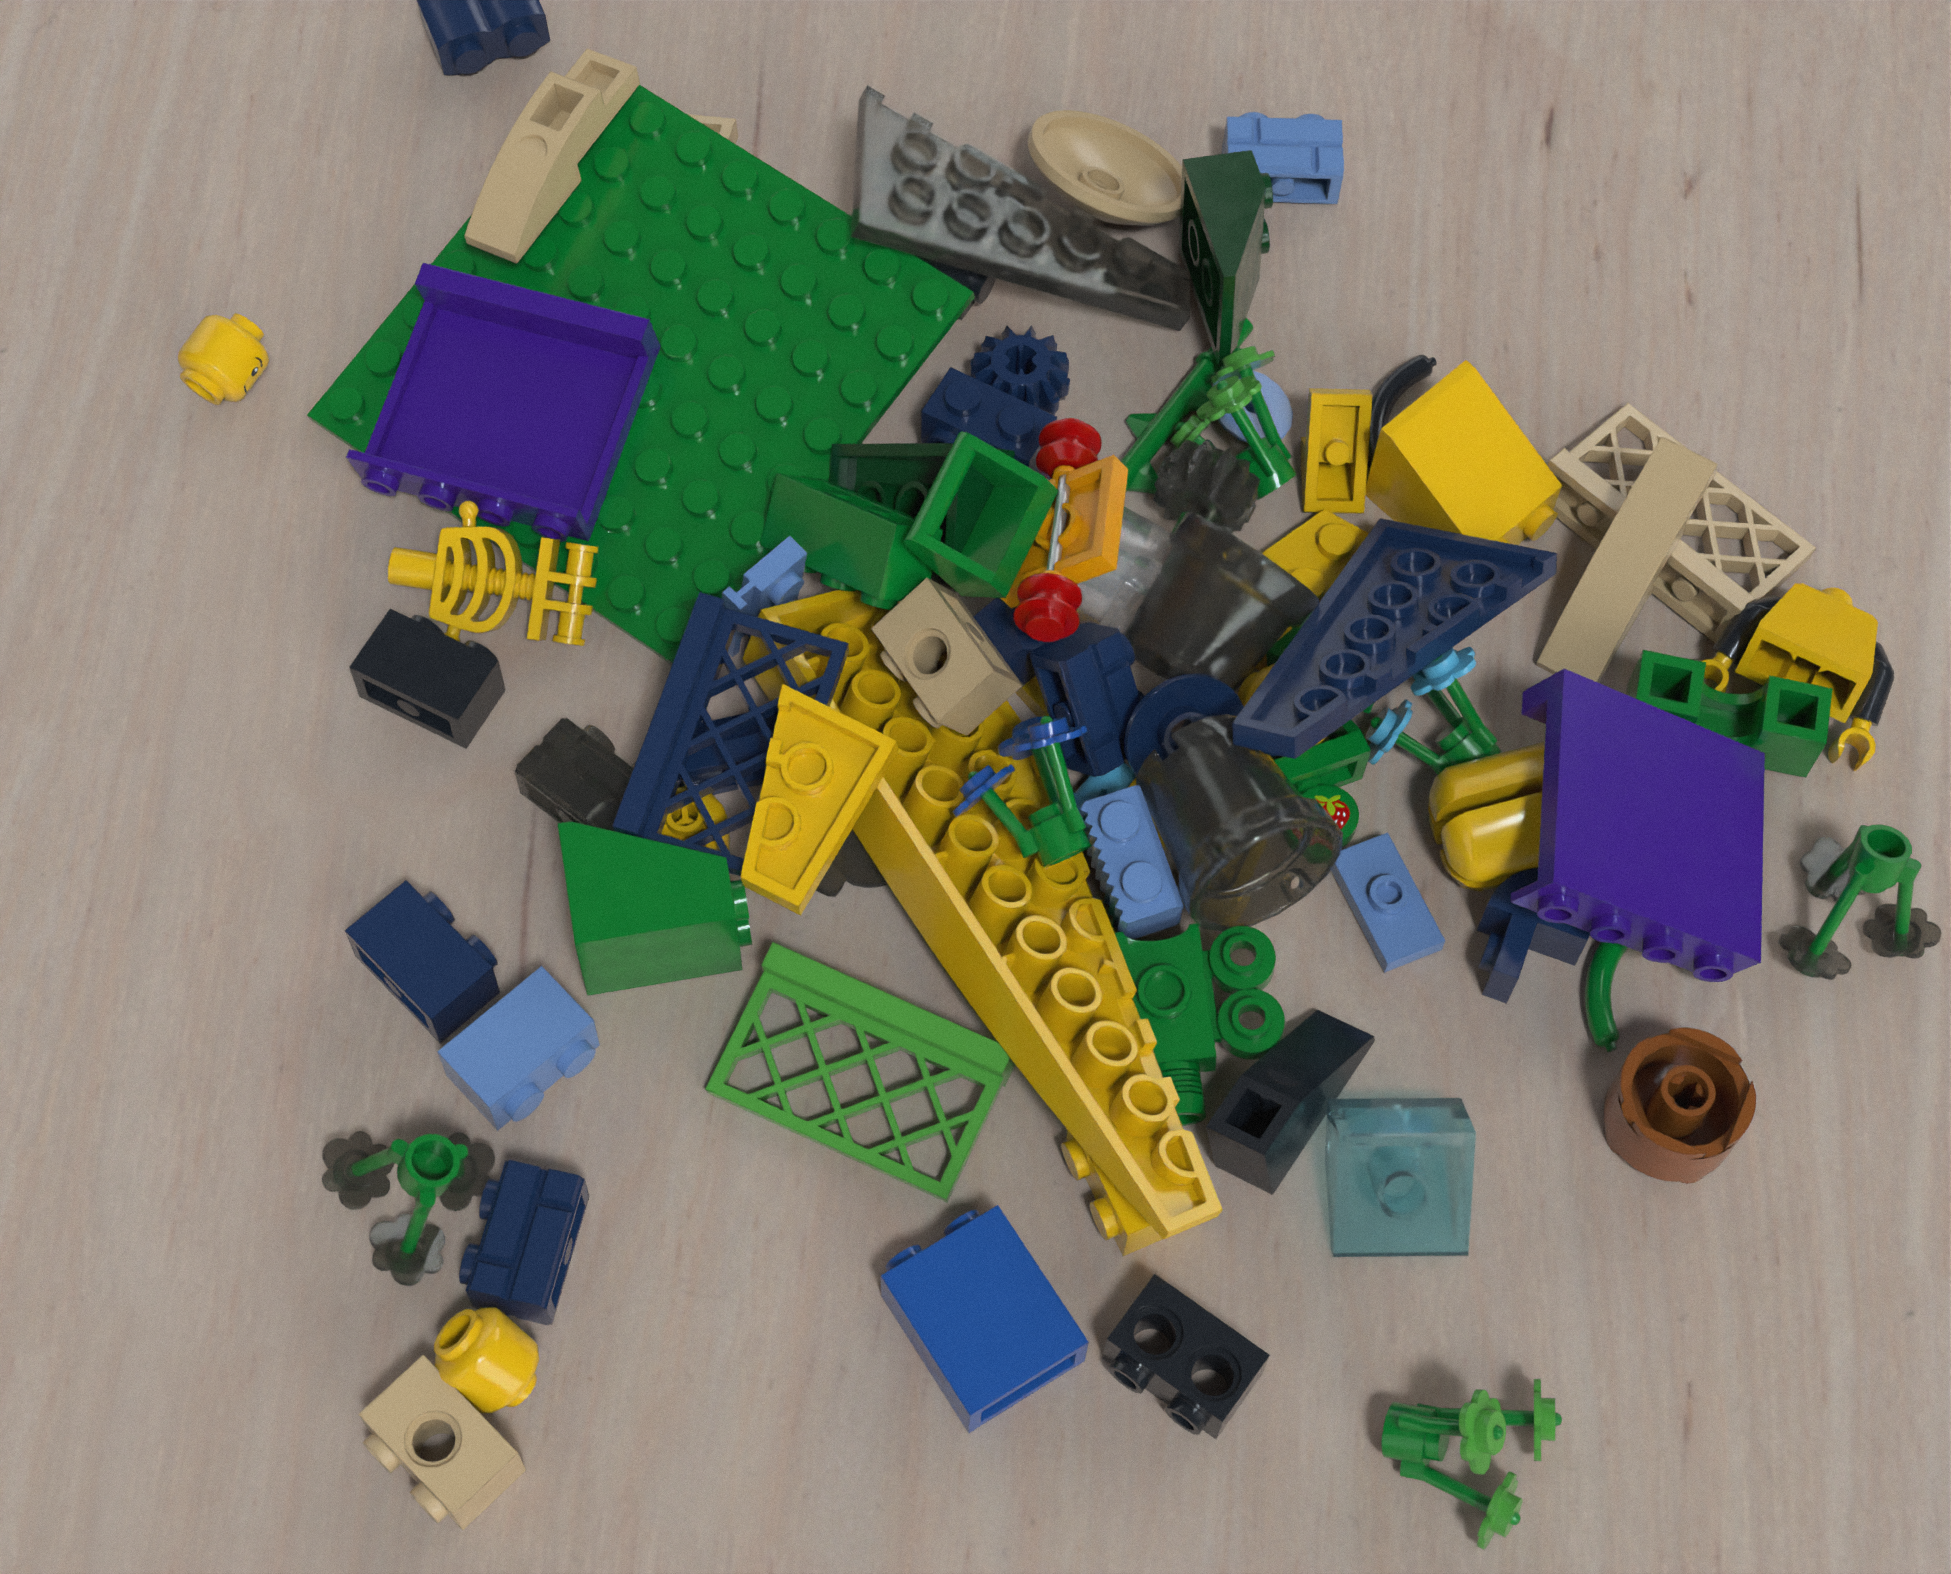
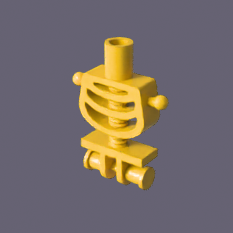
M464 501L459 506L462 527H445L441 529L437 553L399 547L393 548L388 565L389 584L432 590L429 617L448 624L445 635L460 642L459 635L461 629L474 633L498 630L513 614L518 599L524 600L526 598L528 601L532 599L527 639L546 640L550 610L560 611L557 635H553L552 641L580 646L585 645V639H582L585 615H592L593 606L581 604L583 586L596 588L597 578L591 577L594 553H598L599 547L566 542V549H569L566 573L556 572L560 539L541 537L536 576L534 573L529 575L527 572H524L522 574V557L514 537L501 528L476 527L478 506L473 501ZM490 539L495 541L503 552L506 566L505 571L502 568L497 570L495 567V554ZM468 540H471L475 547L477 565L471 564V549ZM554 582L570 584L568 601L552 599ZM468 589L470 592L474 591L469 605L462 614H459L458 611L465 600ZM493 593L496 596L501 594L502 598L496 611L488 619L480 621L479 617L486 609Z

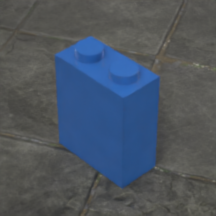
M998 1205L982 1215L978 1210H971L961 1215L945 1228L944 1238L924 1250L920 1245H913L901 1251L886 1264L887 1272L881 1275V1297L968 1433L1083 1363L1089 1344L1085 1335Z

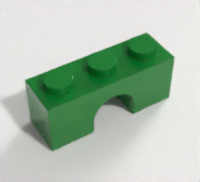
M1648 650L1642 651L1627 684L1626 695L1765 753L1766 770L1807 777L1827 744L1833 688L1769 675L1764 686L1755 692L1747 694L1724 693L1704 683L1706 662Z

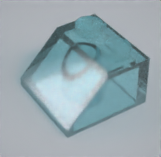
M1461 1098L1327 1099L1325 1171L1331 1252L1333 1257L1468 1256L1476 1131Z

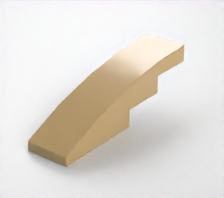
M1663 436L1660 438L1582 575L1536 666L1551 674H1555L1565 668L1595 682L1600 681L1651 595L1654 582L1684 534L1688 519L1716 474L1717 463Z

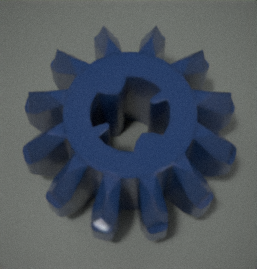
M1032 325L1024 335H1016L1006 326L1002 332L1001 340L986 336L981 344V352L974 353V358L971 359L970 375L973 378L1052 415H1055L1059 410V401L1065 400L1069 394L1070 378H1068L1069 360L1067 353L1057 351L1054 335L1040 340L1036 339V332Z

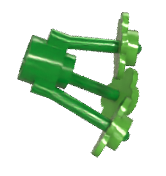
M1255 346L1244 349L1237 347L1233 350L1232 354L1222 359L1225 368L1218 371L1211 378L1214 386L1207 392L1209 401L1197 410L1198 417L1192 415L1186 423L1179 422L1176 425L1177 433L1170 442L1178 449L1169 459V464L1173 466L1192 446L1227 477L1237 494L1248 488L1256 500L1275 491L1297 474L1288 461L1292 455L1279 436L1261 392L1262 385L1259 380H1256L1253 370L1265 366L1274 360L1275 354L1273 350L1258 354ZM1250 401L1265 437L1260 438L1243 408ZM1226 413H1231L1249 444L1248 447L1235 456L1240 464L1239 468L1230 463L1201 436L1213 421L1223 417Z
M1534 1379V1411L1501 1410L1499 1401L1496 1398H1490L1488 1392L1482 1389H1476L1472 1395L1471 1402L1464 1403L1462 1408H1441L1418 1403L1415 1406L1392 1402L1383 1426L1382 1454L1386 1458L1401 1461L1400 1476L1424 1481L1485 1512L1486 1516L1477 1534L1479 1537L1477 1547L1485 1550L1494 1533L1506 1537L1513 1525H1517L1520 1522L1519 1512L1523 1499L1514 1495L1518 1485L1517 1475L1509 1471L1503 1483L1498 1486L1491 1498L1429 1467V1462L1431 1460L1442 1462L1447 1452L1450 1436L1462 1437L1460 1442L1461 1458L1469 1461V1466L1473 1473L1483 1475L1489 1469L1491 1455H1496L1503 1448L1506 1426L1534 1427V1461H1541V1440L1555 1441V1426H1559L1562 1423V1417L1559 1413L1555 1412V1398H1541V1379Z

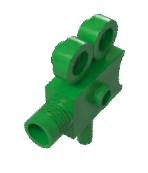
M1199 923L1189 924L1188 929L1178 936L1158 941L1134 940L1125 936L1123 932H1116L1115 936L1137 989L1133 1001L1140 1019H1148L1157 1040L1153 1052L1163 1078L1171 1077L1180 1099L1175 1108L1182 1126L1199 1123L1206 1119L1200 1073L1216 1070L1217 1056L1215 1043L1221 1042L1226 1050L1236 1057L1256 1060L1264 1056L1282 1040L1285 1026L1283 1009L1272 995L1262 991L1269 984L1274 974L1276 962L1274 946L1263 932L1249 926H1235L1223 931L1214 940L1210 951H1202ZM1237 949H1247L1252 952L1255 960L1249 965L1240 966L1232 961L1230 955ZM1212 979L1221 990L1231 994L1222 1004L1219 1014L1216 1013ZM1252 1011L1261 1015L1264 1023L1261 1027L1251 1030L1243 1027L1239 1022V1018L1245 1012Z

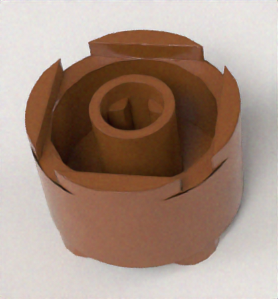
M1695 1028L1670 1029L1668 1033L1651 1038L1649 1036L1642 1040L1631 1050L1607 1091L1603 1113L1607 1145L1633 1168L1655 1179L1686 1184L1696 1183L1701 1180L1705 1175L1720 1166L1753 1119L1756 1108V1091L1753 1081L1749 1083L1747 1075L1740 1065L1743 1060L1727 1042L1711 1033ZM1674 1101H1676V1102H1678L1679 1104H1681L1682 1107L1677 1106V1105L1674 1103Z

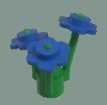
M1050 716L1035 717L1016 725L1012 729V738L998 745L1000 756H1012L1014 760L1025 759L1033 754L1050 803L1049 806L1028 816L1033 828L1026 830L994 791L1016 770L1012 765L1004 767L998 773H995L989 765L980 772H970L968 774V781L959 789L966 800L953 811V814L958 817L983 799L1015 838L1023 858L1037 853L1044 868L1060 863L1090 848L1092 845L1084 830L1087 827L1077 808L1061 748V742L1082 736L1083 733L1088 732L1086 725L1069 727L1066 717L1052 719Z

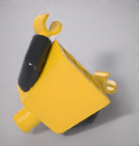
M1795 583L1782 598L1772 595L1747 603L1740 614L1734 615L1713 646L1712 650L1716 653L1714 658L1701 661L1706 662L1704 678L1714 680L1718 685L1715 690L1724 693L1729 681L1727 670L1732 663L1738 665L1735 673L1763 686L1770 675L1833 688L1830 717L1846 723L1848 717L1853 719L1851 727L1832 742L1829 747L1828 757L1831 763H1835L1840 758L1845 743L1854 746L1859 754V760L1855 764L1854 771L1859 770L1875 753L1876 744L1869 730L1871 726H1878L1894 682V670L1883 646L1876 642L1878 621L1873 615L1854 607L1852 598L1842 589L1831 587L1819 591L1804 583Z

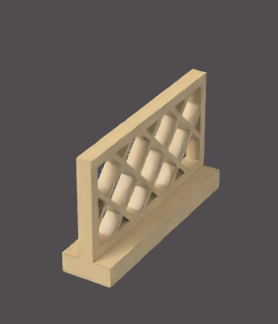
M1627 403L1570 452L1564 448L1549 460L1547 466L1562 485L1554 507V511L1558 513L1557 518L1597 549L1635 481H1625L1622 465L1645 466L1662 436L1683 447L1685 446L1631 404ZM1624 427L1644 441L1646 450L1619 448L1617 433ZM1583 462L1608 463L1611 480L1603 479ZM1717 471L1696 506L1698 519H1688L1683 534L1702 536L1705 554L1697 553L1680 539L1654 582L1652 590L1653 595L1714 643L1717 642L1731 619L1745 609L1747 603L1770 596L1810 559L1816 549L1810 542ZM1710 504L1726 505L1738 514L1739 523L1713 521ZM1717 538L1742 539L1746 557L1720 555ZM1758 541L1774 542L1790 556L1786 560L1761 558ZM1723 572L1749 574L1752 591L1750 593Z

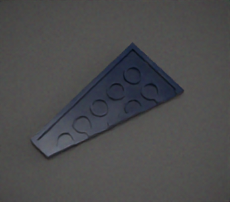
M1380 518L1232 723L1233 745L1262 751L1268 755L1296 759L1553 577L1557 569V553Z

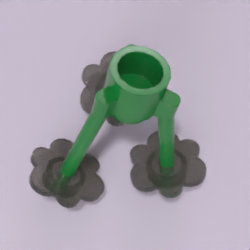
M1882 824L1861 825L1852 843L1847 848L1843 849L1836 840L1830 837H1822L1813 844L1812 852H1806L1801 857L1800 866L1804 872L1808 873L1805 885L1810 894L1819 899L1832 897L1836 903L1817 934L1803 926L1796 925L1792 926L1787 934L1781 935L1778 943L1784 950L1789 952L1787 954L1788 960L1797 971L1812 978L1823 977L1828 980H1834L1838 974H1847L1852 966L1851 961L1844 954L1837 951L1838 946L1831 940L1857 895H1864L1866 892L1881 893L1895 886L1897 882L1896 904H1883L1877 907L1874 919H1869L1863 924V934L1872 939V950L1882 957L1905 956L1916 959L1924 955L1925 947H1932L1940 942L1942 933L1939 926L1927 921V913L1923 909L1911 908L1914 880L1921 869V863L1916 859L1910 858L1912 845L1902 832Z
M357 1131L351 1134L348 1140L336 1138L324 1146L322 1159L328 1170L322 1175V1184L326 1190L338 1192L341 1204L347 1209L360 1210L369 1204L372 1197L380 1198L389 1192L390 1181L386 1175L391 1172L394 1163L398 1165L397 1179L401 1188L410 1196L415 1197V1208L412 1215L403 1214L397 1218L395 1223L381 1221L372 1227L369 1241L372 1247L375 1248L371 1261L373 1266L380 1271L390 1270L391 1276L397 1283L413 1286L422 1280L424 1273H438L444 1263L440 1252L445 1245V1235L439 1227L425 1224L430 1210L435 1204L436 1197L440 1198L443 1207L449 1211L457 1212L467 1208L472 1202L473 1196L482 1197L485 1185L491 1179L487 1174L492 1171L495 1165V1154L491 1147L484 1143L471 1144L468 1136L460 1132L453 1133L448 1138L439 1134H425L417 1137L411 1144L402 1139H396L388 1148L386 1145L379 1143L372 1145V1139L369 1134Z

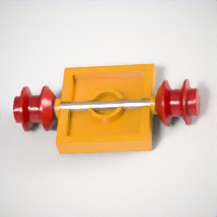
M1064 418L1050 422L1040 431L1039 445L1041 449L1036 456V467L1059 491L1007 597L1001 598L1009 607H1016L1014 621L1018 628L1031 638L1042 642L1057 641L1070 636L1077 630L1080 619L1076 610L1082 603V591L1077 584L1117 569L1128 468L1114 454L1098 460L1097 455L1102 446L1100 434L1091 425L1075 418Z

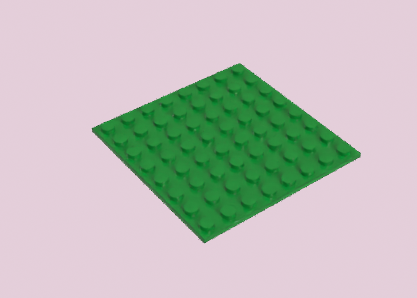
M639 85L577 165L581 182L518 263L467 244L464 235L471 218L470 216L431 265L650 320L661 347L589 541L568 536L567 541L560 542L556 572L566 573L569 549H566V542L599 547L598 553H594L591 577L597 578L596 588L583 586L581 604L593 606L592 611L672 665L699 592L722 598L723 591L730 586L737 593L742 587L743 575L772 551L761 546L760 542L777 473L820 478L830 482L832 444H862L975 296L974 292ZM415 284L307 414L311 421L355 451L363 453L366 451L423 306L424 299ZM454 506L452 511H445L462 522L459 507ZM476 516V527L501 528L510 533L518 544L522 564L536 573L540 542L543 536L536 533L532 526L511 521L509 526H498ZM490 539L491 543L499 547V545L495 541ZM554 582L556 587L569 594L570 584Z

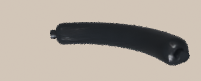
M1418 355L1406 361L1389 374L1372 397L1368 466L1370 468L1380 430L1388 423L1394 405L1411 386L1431 375L1433 367L1437 365L1434 357L1428 358L1426 355Z

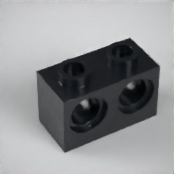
M1156 1274L1153 1275L1109 1335L1103 1353V1359L1110 1363L1108 1371L1119 1383L1139 1394L1146 1389L1168 1405L1165 1408L1167 1415L1180 1427L1195 1435H1199L1203 1430L1214 1439L1218 1438L1259 1380L1270 1356ZM1143 1330H1157L1168 1338L1171 1348L1162 1354H1149L1137 1345L1134 1337ZM1200 1370L1216 1371L1226 1380L1228 1390L1218 1396L1206 1395L1196 1388L1192 1375Z

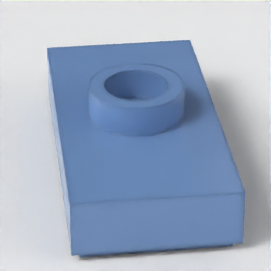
M1388 832L1330 854L1328 866L1384 973L1443 949L1445 939Z

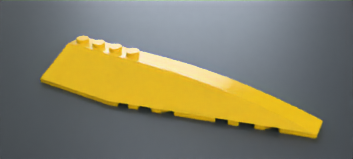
M839 589L761 609L759 618L849 644V653L830 708L896 740L898 743L897 754L852 829L933 953L1004 1051L1080 1146L1163 1240L1218 1217L1223 1210L1195 1137L1191 1131L1183 1129L1175 1107L1180 1099L1171 1077L1163 1078L1153 1052L1157 1040L1149 1020L1140 1019L1133 1001L1137 989L1101 900L1094 899L1086 880L1090 869L1083 852L1044 868L1037 853L1023 858L1015 838L983 799L960 816L956 817L953 814V811L966 800L959 789L968 781V774L972 771L980 772L988 765L995 773L1009 765L1016 769L994 791L1026 830L1033 828L1028 816L1050 805L1033 754L1021 760H1014L1012 756L1003 757L999 754L998 745L1012 738V729L1022 722L1009 702L1006 700L967 736L944 725L939 729L933 727L921 716L914 706L913 699L918 695L908 681L904 682L896 677L880 656V653L885 648L871 628L891 610L861 602V591L859 590L845 591ZM751 635L742 659L748 665L770 653L761 638ZM774 642L778 650L787 646ZM806 651L785 663L798 687H801L824 675L829 657ZM947 651L939 659L937 671L944 666L947 659ZM777 666L755 676L769 701L780 696L782 684L787 686ZM817 694L811 696L810 698L815 700Z

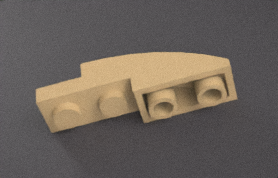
M587 48L565 76L552 71L549 72L519 115L486 177L464 235L467 244L514 263L519 262L581 182L577 165L639 86L640 80L636 66Z

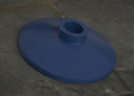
M1206 674L1180 675L1157 685L1138 703L1126 728L1125 754L1131 769L1145 785L1165 794H1188L1213 784L1232 767L1243 748L1233 745L1232 723L1244 708L1242 701L1225 682ZM1185 719L1183 726L1179 730L1171 732L1177 723Z

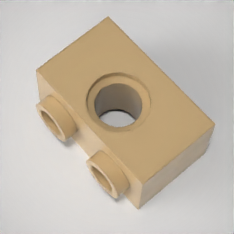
M929 578L922 581L871 628L885 648L880 653L883 662L896 677L910 683L918 695L913 699L914 706L921 716L937 729L944 725L967 736L1023 686L957 593ZM947 651L946 662L944 666L939 671H937L938 661L941 658V656Z
M424 1355L358 1414L371 1433L362 1442L363 1445L390 1474L401 1465L418 1484L409 1493L436 1523L441 1522L448 1515L464 1530L526 1471L519 1453L456 1388L448 1385L441 1379L439 1370ZM437 1434H449L455 1437L454 1448L446 1458L436 1462H428L420 1458L422 1446L430 1437Z

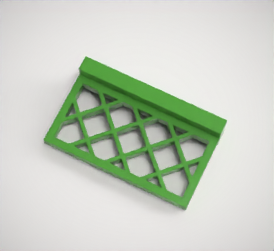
M772 942L761 965L764 972L705 1089L707 1093L948 1203L1002 1086H1006L1015 1063L1001 1045L994 1040ZM772 993L797 1004L804 1023L803 1026L767 1038L760 1016ZM806 1008L825 1017L811 1022ZM839 1024L856 1030L864 1052L826 1065L815 1033ZM755 1028L760 1041L746 1046ZM866 1035L885 1044L870 1049ZM808 1036L819 1069L782 1082L771 1049ZM898 1051H903L916 1057L924 1079L886 1093L875 1060ZM764 1052L775 1085L750 1094L727 1085L738 1061ZM926 1062L945 1071L930 1076ZM868 1063L879 1096L842 1109L830 1076ZM963 1078L984 1088L973 1111L946 1120L935 1090L936 1086ZM823 1079L835 1112L809 1122L794 1116L786 1093ZM928 1090L940 1123L902 1137L890 1103ZM779 1095L784 1110L764 1101ZM883 1106L895 1140L870 1149L854 1143L846 1120ZM839 1122L844 1138L823 1128ZM966 1125L956 1146L951 1130ZM944 1133L952 1157L939 1182L914 1170L906 1147ZM899 1150L904 1165L883 1155Z

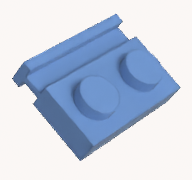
M791 536L787 537L743 575L742 587L737 593L730 586L723 591L722 599H724L725 607L758 617L761 609L798 600L799 591L804 585L802 576L807 552ZM735 631L728 654L732 658L738 654L742 637L747 635L750 638L751 635Z

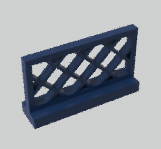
M699 592L614 820V831L726 857L729 873L741 876L744 858L731 855L722 836L753 821L756 801L743 777L767 766V751L736 766L723 739L756 724L769 747L770 738H773V735L764 719L778 713L779 700L778 697L757 707L744 681L777 666L788 687L808 697L817 694L815 700L830 707L849 653V644L727 609L724 599ZM735 631L761 638L770 654L740 669H736L728 654V649ZM774 642L787 646L778 650ZM806 651L829 657L824 675L801 687H798L785 663ZM724 664L729 674L718 679ZM736 686L749 712L715 727L706 710L711 697ZM703 721L708 732L697 737ZM715 743L728 770L694 786L685 769L689 756ZM682 780L687 790L675 796L679 783ZM735 782L749 809L715 825L701 798ZM694 802L707 829L684 841L662 835L661 833L668 814ZM714 841L719 851L703 846Z

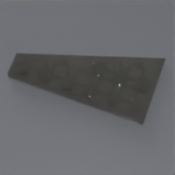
M868 85L866 86L858 104L851 237L1181 331L1190 319V272L1130 237L1123 238L1120 241L1092 225L1095 217L1077 206H1075L1071 213L1044 198L1048 191L1046 188L970 144L959 147L952 145L930 132L933 125L932 122L916 113H913L910 120L882 104L885 95Z

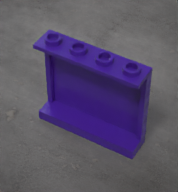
M422 263L415 286L424 299V303L366 451L363 453L349 449L346 456L360 476L361 483L366 488L385 496H396L397 491L416 495L424 504L442 511H452L454 506L459 507L464 501H473L478 506L477 516L491 524L509 526L511 521L532 526V529L539 535L560 539V542L567 541L568 536L589 541L661 347L650 320Z
M1565 668L1523 691L1521 714L1546 724L1538 881L1511 893L1510 902L1537 912L1538 917L1544 921L1566 923L1589 932L1590 936L1597 941L1618 943L1642 952V956L1649 961L1670 963L1693 972L1695 978L1702 981H1727L1733 977V974L1761 963L1765 753Z

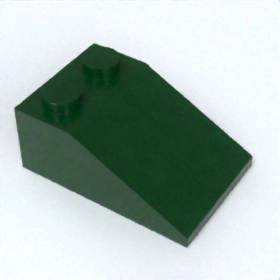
M1252 150L1182 159L1179 253L1218 367L1224 366L1222 359L1232 354L1237 346L1260 278L1261 254L1268 253L1270 248L1269 230L1264 219V209L1272 208L1273 205L1272 183L1268 173H1260Z
M953 443L832 444L830 482L916 518ZM998 449L1014 459L1015 451ZM972 465L940 526V529L943 530L940 542L960 553L994 488Z

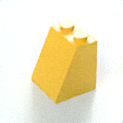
M1465 360L1381 428L1366 484L1365 496L1392 520L1519 545L1527 537L1532 541L1537 540L1552 526L1558 515L1554 511V507L1562 485L1477 369Z

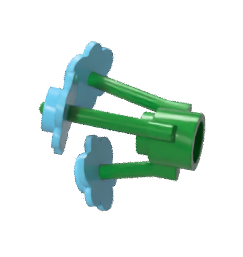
M1452 647L1413 675L1415 681L1410 687L1413 694L1419 696L1426 693L1450 724L1435 739V743L1441 748L1440 752L1436 754L1403 732L1413 714L1411 710L1412 703L1405 699L1398 708L1396 707L1391 710L1386 707L1371 720V725L1366 734V739L1371 742L1369 745L1371 753L1368 759L1370 764L1374 765L1384 753L1390 751L1394 744H1397L1429 765L1437 775L1446 767L1502 753V750L1496 744L1498 739L1483 724L1457 679L1469 673L1476 666L1475 652L1471 647L1461 649L1458 652ZM1442 689H1447L1462 717L1442 692Z

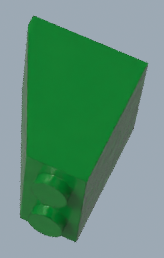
M572 821L558 823L574 942L587 996L743 970L740 947L752 945L745 886L742 885V881H730L726 857Z

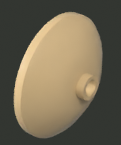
M1053 111L1040 116L1035 121L1028 136V148L1037 170L1067 203L1086 216L1114 224L1140 226L1157 225L1180 216L1182 166L1168 151L1149 137L1115 120L1082 111Z

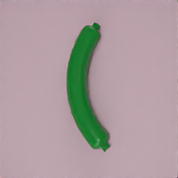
M1600 942L1588 968L1585 985V1008L1594 1043L1599 1047H1605L1607 1052H1612L1617 1049L1615 1043L1619 1039V1031L1612 1011L1611 987L1618 963L1629 947L1618 943Z

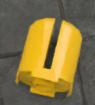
M1545 741L1446 767L1435 777L1429 793L1428 811L1430 825L1435 842L1438 845L1443 844L1444 849L1440 850V858L1446 872L1462 888L1481 892L1498 887L1507 878L1520 871L1538 868Z

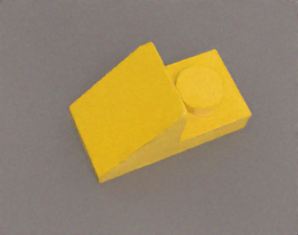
M1309 388L1306 437H1301L1300 441L1304 512H1321L1323 509H1326L1331 513H1364L1373 396L1369 389Z

